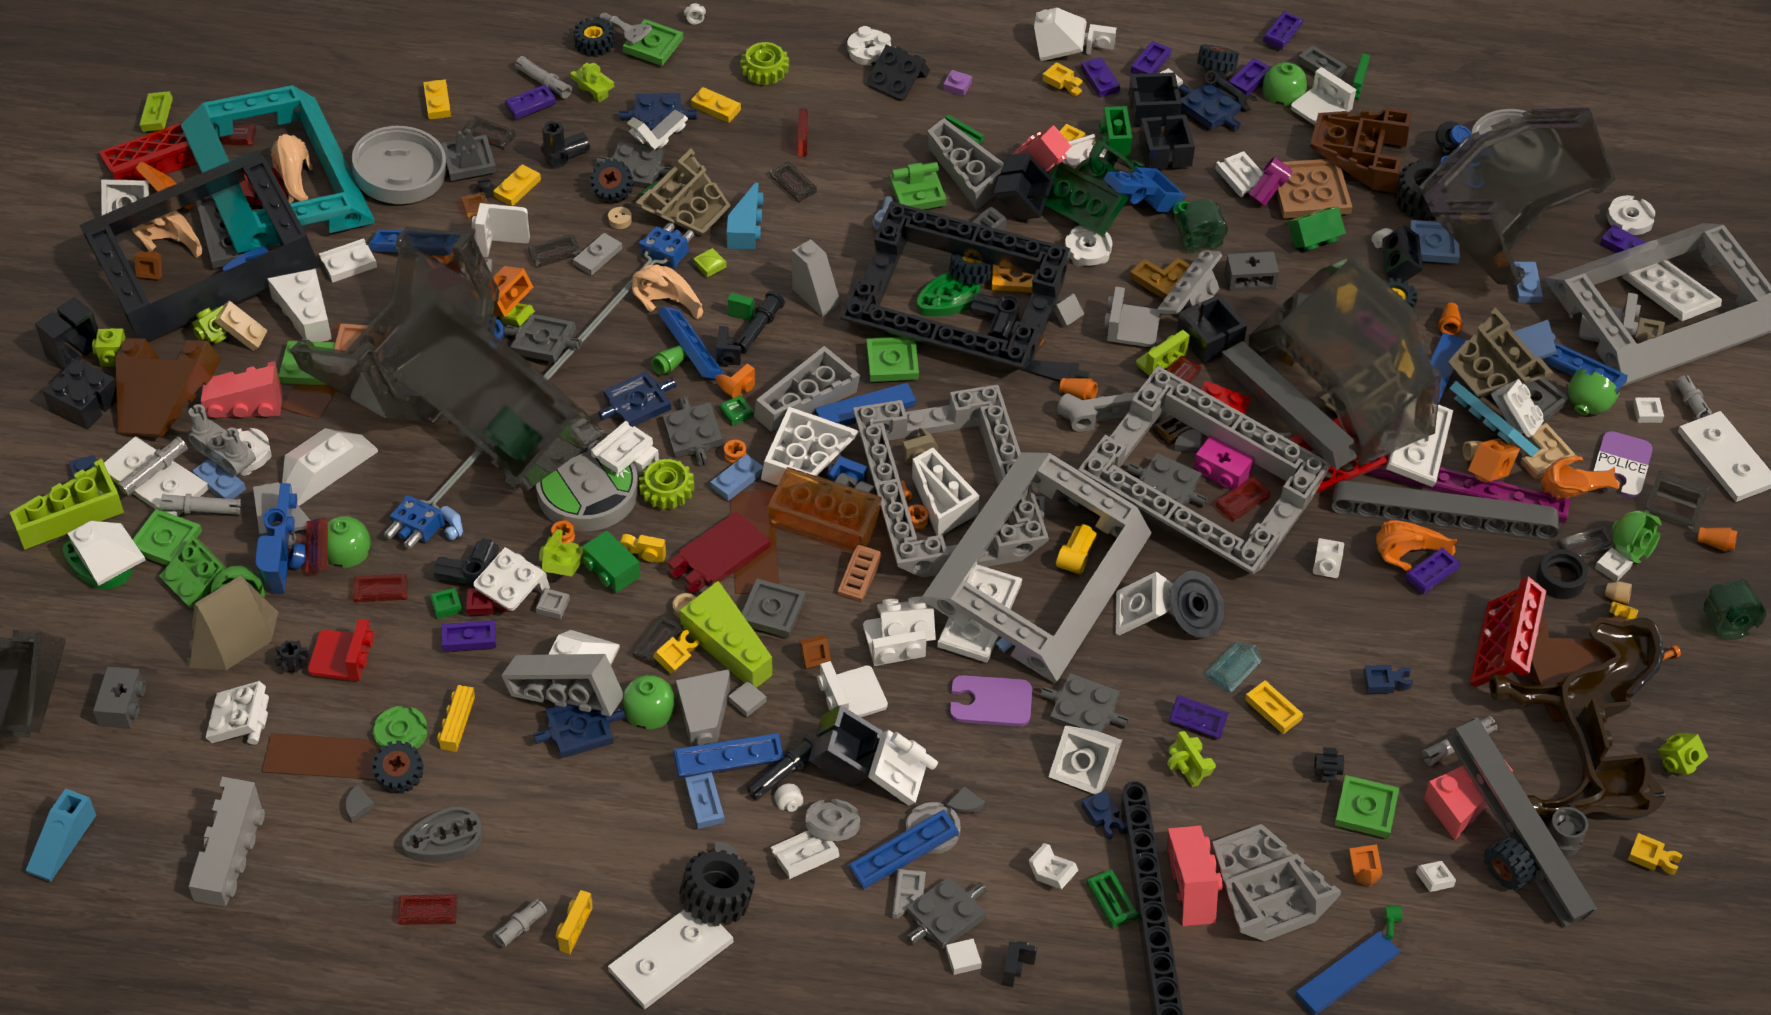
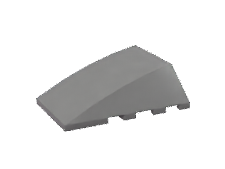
M1262 824L1212 842L1240 933L1262 941L1289 933L1315 923L1341 895L1340 889L1335 885L1331 887L1324 881V876L1317 870L1313 872L1304 864L1302 857L1298 854L1293 855L1287 850V845Z

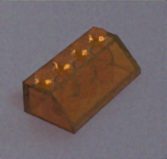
M787 467L767 506L769 523L855 551L857 545L868 546L875 529L882 497Z

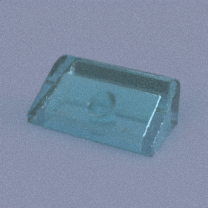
M1236 641L1205 673L1206 677L1225 690L1232 692L1261 663L1262 658L1257 646Z

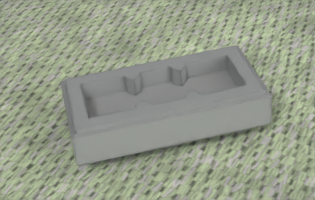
M603 233L573 259V265L592 276L622 250V243Z

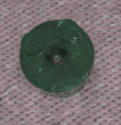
M1210 199L1196 200L1186 205L1187 209L1183 213L1179 211L1176 214L1174 223L1189 253H1196L1201 248L1209 246L1211 248H1218L1224 243L1223 239L1228 232V227L1217 203H1212Z
M507 405L498 412L482 431L519 464L528 457L544 438Z
M1742 579L1726 584L1717 583L1710 588V594L1704 602L1703 611L1716 632L1724 639L1736 640L1750 634L1748 630L1753 626L1759 628L1766 618V610L1747 580Z

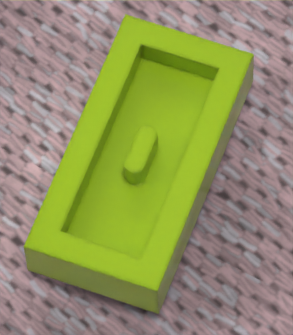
M170 91L148 93L140 121V127L143 132L165 129L173 100Z

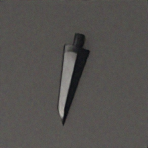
M1033 360L1023 370L1060 382L1062 378H1089V372L1078 370L1079 363Z

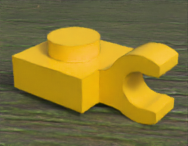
M1057 62L1043 73V81L1058 89H1062L1065 86L1073 96H1078L1082 92V89L1078 88L1082 84V80L1074 77V71Z

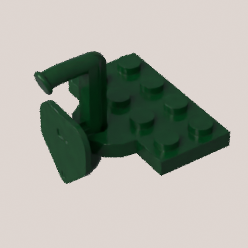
M1097 139L1091 143L1093 147L1089 157L1080 162L1075 169L1063 162L1054 166L1049 174L1054 179L1048 197L1043 198L1046 200L1044 207L1103 238L1129 199L1125 194L1114 190L1104 180L1108 172H1115L1114 165L1116 162L1129 168L1127 173H1133L1136 167L1142 168L1144 164L1136 160L1130 162L1119 152Z

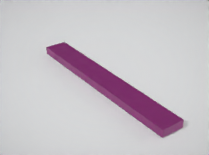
M1372 453L1369 463L1379 460L1376 453ZM1383 453L1388 462L1389 454ZM1387 465L1367 472L1370 475L1441 493L1551 506L1557 509L1559 522L1566 523L1571 499L1557 500L1556 497H1552L1548 493L1496 480L1483 482L1475 478V475L1444 467L1439 468L1437 480L1433 487L1386 469Z

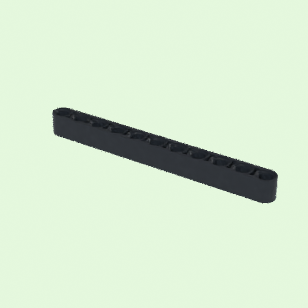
M1131 781L1125 784L1123 788L1121 813L1125 824L1124 833L1136 911L1138 913L1152 1015H1183L1148 791L1143 783ZM1145 893H1150L1154 896H1147ZM1148 918H1155L1157 921H1151ZM1156 942L1162 946H1155L1152 943ZM1156 968H1163L1166 971H1158ZM1160 993H1166L1170 997H1163Z

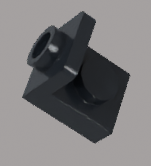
M719 326L716 346L717 364L740 365L741 347L733 345V337H729V327Z
M1009 941L1002 981L1003 986L1013 987L1015 977H1021L1023 963L1035 964L1036 946L1022 941Z

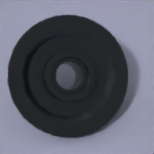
M1188 571L1178 575L1172 581L1173 585L1168 589L1170 596L1167 598L1171 604L1168 610L1173 612L1172 620L1178 622L1177 628L1183 629L1185 635H1192L1193 638L1202 639L1215 634L1221 627L1224 619V601L1219 588L1212 579L1201 572Z

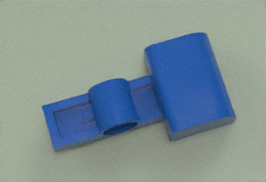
M1136 167L1133 173H1125L1123 171L1108 172L1104 178L1114 190L1125 194L1132 204L1139 203L1144 199L1157 212H1172L1174 205L1183 201L1186 197L1158 169Z
M280 483L278 506L268 509L263 515V522L268 536H260L257 543L256 565L264 589L273 594H285L289 562L287 554L289 533L294 532L295 518L291 515L292 509L297 508V493H293L290 483ZM276 521L282 522L278 526H271Z

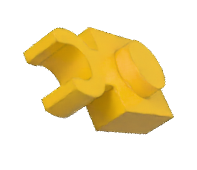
M623 534L620 543L631 554L637 553L639 559L649 562L664 563L666 557L665 539L640 535L639 539H636L632 535Z
M1612 601L1609 612L1614 614L1613 618H1625L1626 621L1636 618L1638 609Z
M688 630L683 631L677 640L672 637L653 655L671 675L691 657L689 652H692L700 642L697 639L694 643H688L685 639L689 634Z
M1638 833L1628 860L1653 871L1659 865L1666 873L1675 875L1678 866L1670 863V861L1679 864L1682 854L1677 851H1664V843Z

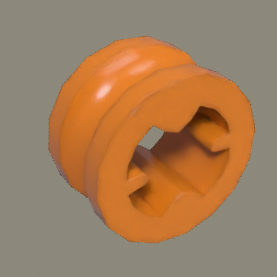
M730 440L724 446V458L730 464H734L746 455V445L740 440Z
M919 504L908 507L914 530L925 528L928 525V509ZM914 515H919L921 519H915Z
M565 520L556 522L551 528V534L553 535L557 529L566 531L565 535H562V544L573 543L575 533L572 523Z

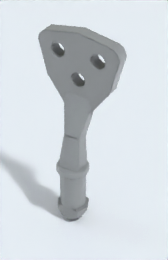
M608 13L600 14V18H604L605 22L608 20L610 25L623 30L625 38L630 44H635L643 39L652 30L651 25L638 24L631 26L618 19L617 16H611Z

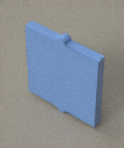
M1548 320L1514 331L1535 357L1539 356L1543 359L1557 354L1554 343L1556 337L1551 331Z

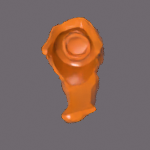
M1576 455L1560 458L1544 470L1541 479L1542 491L1550 494L1552 497H1556L1557 500H1567L1598 488L1610 487L1617 490L1619 489L1620 482L1614 476L1615 467L1604 471H1585L1571 468L1567 464L1583 461L1582 457Z
M1390 520L1384 522L1381 530L1377 533L1376 546L1383 560L1401 567L1405 571H1410L1412 569L1411 564L1400 561L1401 556L1411 550L1430 549L1438 551L1441 548L1453 556L1456 552L1454 545L1457 543V539H1449L1438 532L1413 523Z

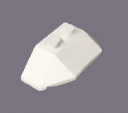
M324 428L285 455L282 483L291 484L293 493H297V505L300 506L376 454L378 449L360 434Z

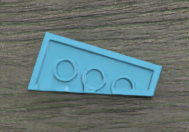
M1457 381L1450 387L1457 394L1454 398L1465 408L1469 404L1471 408L1468 411L1479 420L1482 416L1486 418L1483 423L1493 431L1498 428L1500 430L1498 435L1508 444L1511 441L1515 442L1532 457L1539 451L1536 446Z

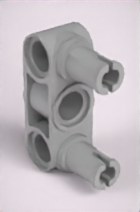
M197 404L193 406L194 410L192 408L189 409L188 412L193 425L188 439L196 450L234 476H237L256 461L253 451L240 440L239 432L236 428L230 427L225 430L213 421L208 420L203 405Z

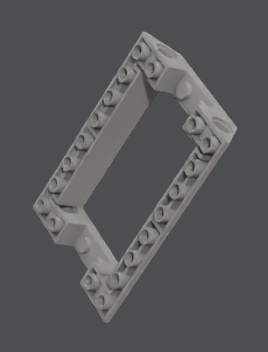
M1702 223L1546 277L1545 282L1569 315L1581 312L1601 340L1596 352L1606 366L1628 375L1627 382L1623 386L1771 333V285L1728 229L1722 224ZM1698 248L1702 254L1701 257L1708 266L1721 262L1741 288L1736 299L1737 304L1740 306L1739 308L1637 344L1594 285Z
M1157 366L1132 399L1130 411L1110 437L1104 435L1078 471L1242 569L1255 574L1263 569L1310 503L1330 464L1305 448ZM1163 411L1208 437L1212 435L1254 457L1255 464L1287 481L1283 486L1281 497L1261 524L1257 522L1244 546V540L1120 469Z
M999 385L950 392L949 405L905 412L902 400L853 408L897 566L921 578L936 576L957 545L946 546L943 535L927 537L926 540L917 541L889 440L920 436L919 428H923L932 434L979 426L999 486L1021 454ZM1031 484L1008 517L1010 525L1004 524L978 561V565L989 567L1022 561L1049 541Z
M1021 452L921 600L964 627L968 625L971 619L980 623L1016 646L1011 654L1013 658L1056 684L1150 537L1151 531L1135 505L1051 453ZM1030 484L1038 488L1040 493L1050 499L1053 498L1057 490L1061 491L1101 516L1095 527L1106 534L1111 533L1117 537L1054 636L966 582V579Z

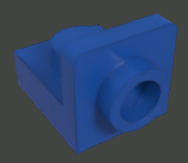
M841 456L835 465H830L827 472L829 489H832L835 480L841 473L856 478L857 483L861 481L867 483V466Z

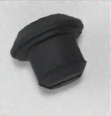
M486 177L479 179L478 185L475 188L476 194L483 198L492 196L493 190L496 187L491 183V179Z

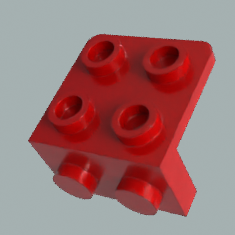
M358 619L354 633L333 630L320 631L308 666L309 674L312 676L360 681L363 669L367 666L370 647L373 646L375 633L371 631L369 620Z

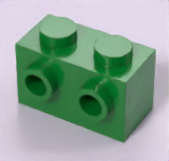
M1127 106L1104 107L1103 120H1099V133L1104 135L1101 141L1124 157L1130 158L1132 134Z
M1339 206L1327 207L1288 221L1294 247H1304L1305 251L1317 248V243L1323 241L1325 244L1338 241V236L1346 234Z
M608 531L582 546L584 556L582 561L589 571L593 570L598 575L601 583L605 587L609 586L615 593L641 577L639 561Z

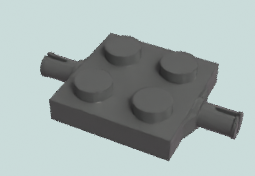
M618 142L616 151L611 158L598 155L596 161L597 165H599L600 161L605 163V159L613 161V158L617 159L618 162H624L633 176V187L645 189L652 185L660 175L665 176L673 169L661 166L664 155L663 149L656 148L654 150L649 146Z
M531 314L527 322L521 327L506 325L504 330L505 335L516 337L510 347L512 354L556 362L566 347L580 349L582 346L581 339L571 338L576 330L575 323L572 321Z
M683 396L685 404L682 397L678 399L681 410L663 415L664 423L675 458L685 455H696L698 465L703 466L701 458H703L704 465L708 464L705 452L711 448L724 445L711 402L691 407L689 398Z
M1159 453L1155 455L1151 463L1145 468L1132 462L1128 466V473L1140 477L1142 482L1184 506L1190 501L1202 507L1207 503L1208 497L1195 492L1202 473Z
M1072 673L1069 674L1065 685L1059 691L1046 686L1041 691L1040 697L1055 701L1050 721L1065 727L1067 725L1103 733L1104 729L1111 722L1126 728L1129 717L1115 712V705L1120 691Z
M950 876L906 907L907 914L917 924V928L906 935L907 941L914 945L926 936L934 940L944 950L946 945L952 944L986 919V911L975 901V899L987 892L986 887L979 882L967 891L961 888Z

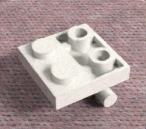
M257 681L217 693L205 738L211 743H216L249 733L247 742L253 745L258 744L261 730L265 728L268 716L266 708L269 696L264 694L266 686Z
M887 730L881 734L868 777L909 806L916 803L926 767L933 770L936 768L938 761L928 755L926 749L914 740H908L898 732L892 733L890 730Z

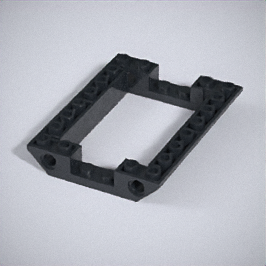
M258 150L79 225L97 262L102 266L116 293L120 306L137 339H146L148 342L191 324L198 319L196 314L208 307L210 310L224 306L228 301L237 304L269 290L267 278L319 268L307 234L267 160ZM246 175L250 189L255 199H259L268 215L281 247L149 303L115 236L246 180Z
M890 201L874 238L875 253L864 278H857L840 319L1024 370L1033 362L1064 284L1071 248ZM907 242L948 253H957L963 257L982 262L985 261L990 264L1034 275L1032 295L1021 322H1015L1009 346L1007 340L880 306Z

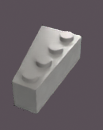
M943 118L927 131L929 149L977 211L995 196L993 192L999 176H1002L1001 170L1004 163Z
M823 346L756 400L754 418L773 432L779 429L788 407L811 414L815 412L817 407L835 403L856 393L860 375L828 348Z
M606 654L516 655L501 675L512 697L543 702L546 699L561 707H565L567 704L579 706L581 711L590 712L592 709L601 710L602 715L606 716L613 714L624 697Z
M222 777L220 782V788H223L221 800L215 799L212 808L214 824L213 827L207 826L204 835L205 852L199 851L189 889L194 901L226 907L229 898L233 897L236 893L238 875L245 870L246 855L248 850L252 849L255 844V832L258 825L261 826L264 821L265 810L262 809L254 782Z

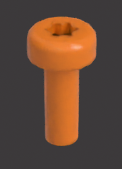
M902 480L900 482L905 499L910 501L913 497L912 492L907 489L906 482Z
M1676 645L1671 646L1670 650L1665 652L1663 660L1672 656L1675 658L1680 657L1679 647Z

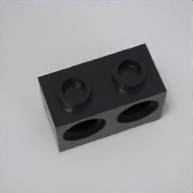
M1402 225L1382 239L1384 271L1389 278H1393L1396 281L1399 278L1401 283H1404L1405 280H1409L1423 270L1420 237L1417 233Z

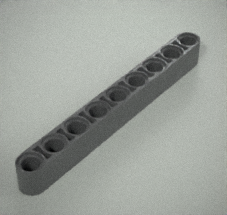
M1352 481L1336 482L1332 489V509L1334 512L1342 515L1398 520L1414 524L1542 540L1554 539L1559 534L1558 511L1551 506Z

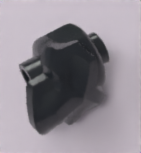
M1447 121L1436 129L1435 140L1441 148V154L1444 156H1452L1458 147L1450 138V131L1455 126L1460 125L1458 122Z

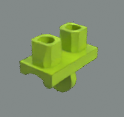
M585 63L578 71L570 73L571 79L578 83V88L592 93L593 99L597 102L608 98V91L614 88V82L600 72V66L596 63Z
M1182 731L1178 732L1177 740L1168 749L1171 758L1167 764L1171 770L1180 769L1192 787L1199 786L1204 777L1212 774L1216 764L1212 758H1202L1200 752L1203 748L1198 737L1189 738L1187 733Z

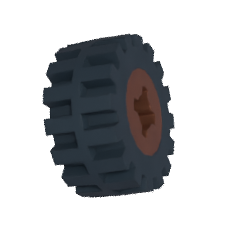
M1202 44L1197 64L1215 70L1234 72L1236 71L1239 53L1221 46Z
M614 158L613 161L605 159V163L600 161L598 163L599 166H594V173L591 172L590 184L596 196L602 199L603 202L607 203L609 201L611 204H615V201H618V203L622 202L623 197L627 199L629 197L628 193H632V186H634L633 176L628 166Z
M396 740L395 744H392V741L388 742L386 747L382 745L379 748L380 752L375 753V760L372 761L373 773L378 784L384 790L388 789L390 793L394 794L395 791H399V794H401L406 789L408 791L412 790L414 784L417 786L420 783L419 778H422L424 769L423 761L417 749L408 742L403 744L400 740Z
M1506 836L1500 838L1485 850L1484 858L1486 859L1484 861L1489 866V872L1494 874L1493 877L1496 880L1498 879L1501 885H1506L1507 889H1513L1514 891L1520 889L1536 875V866L1533 865L1534 860L1529 857V852L1523 849L1524 846L1517 844L1515 839H1510V837Z

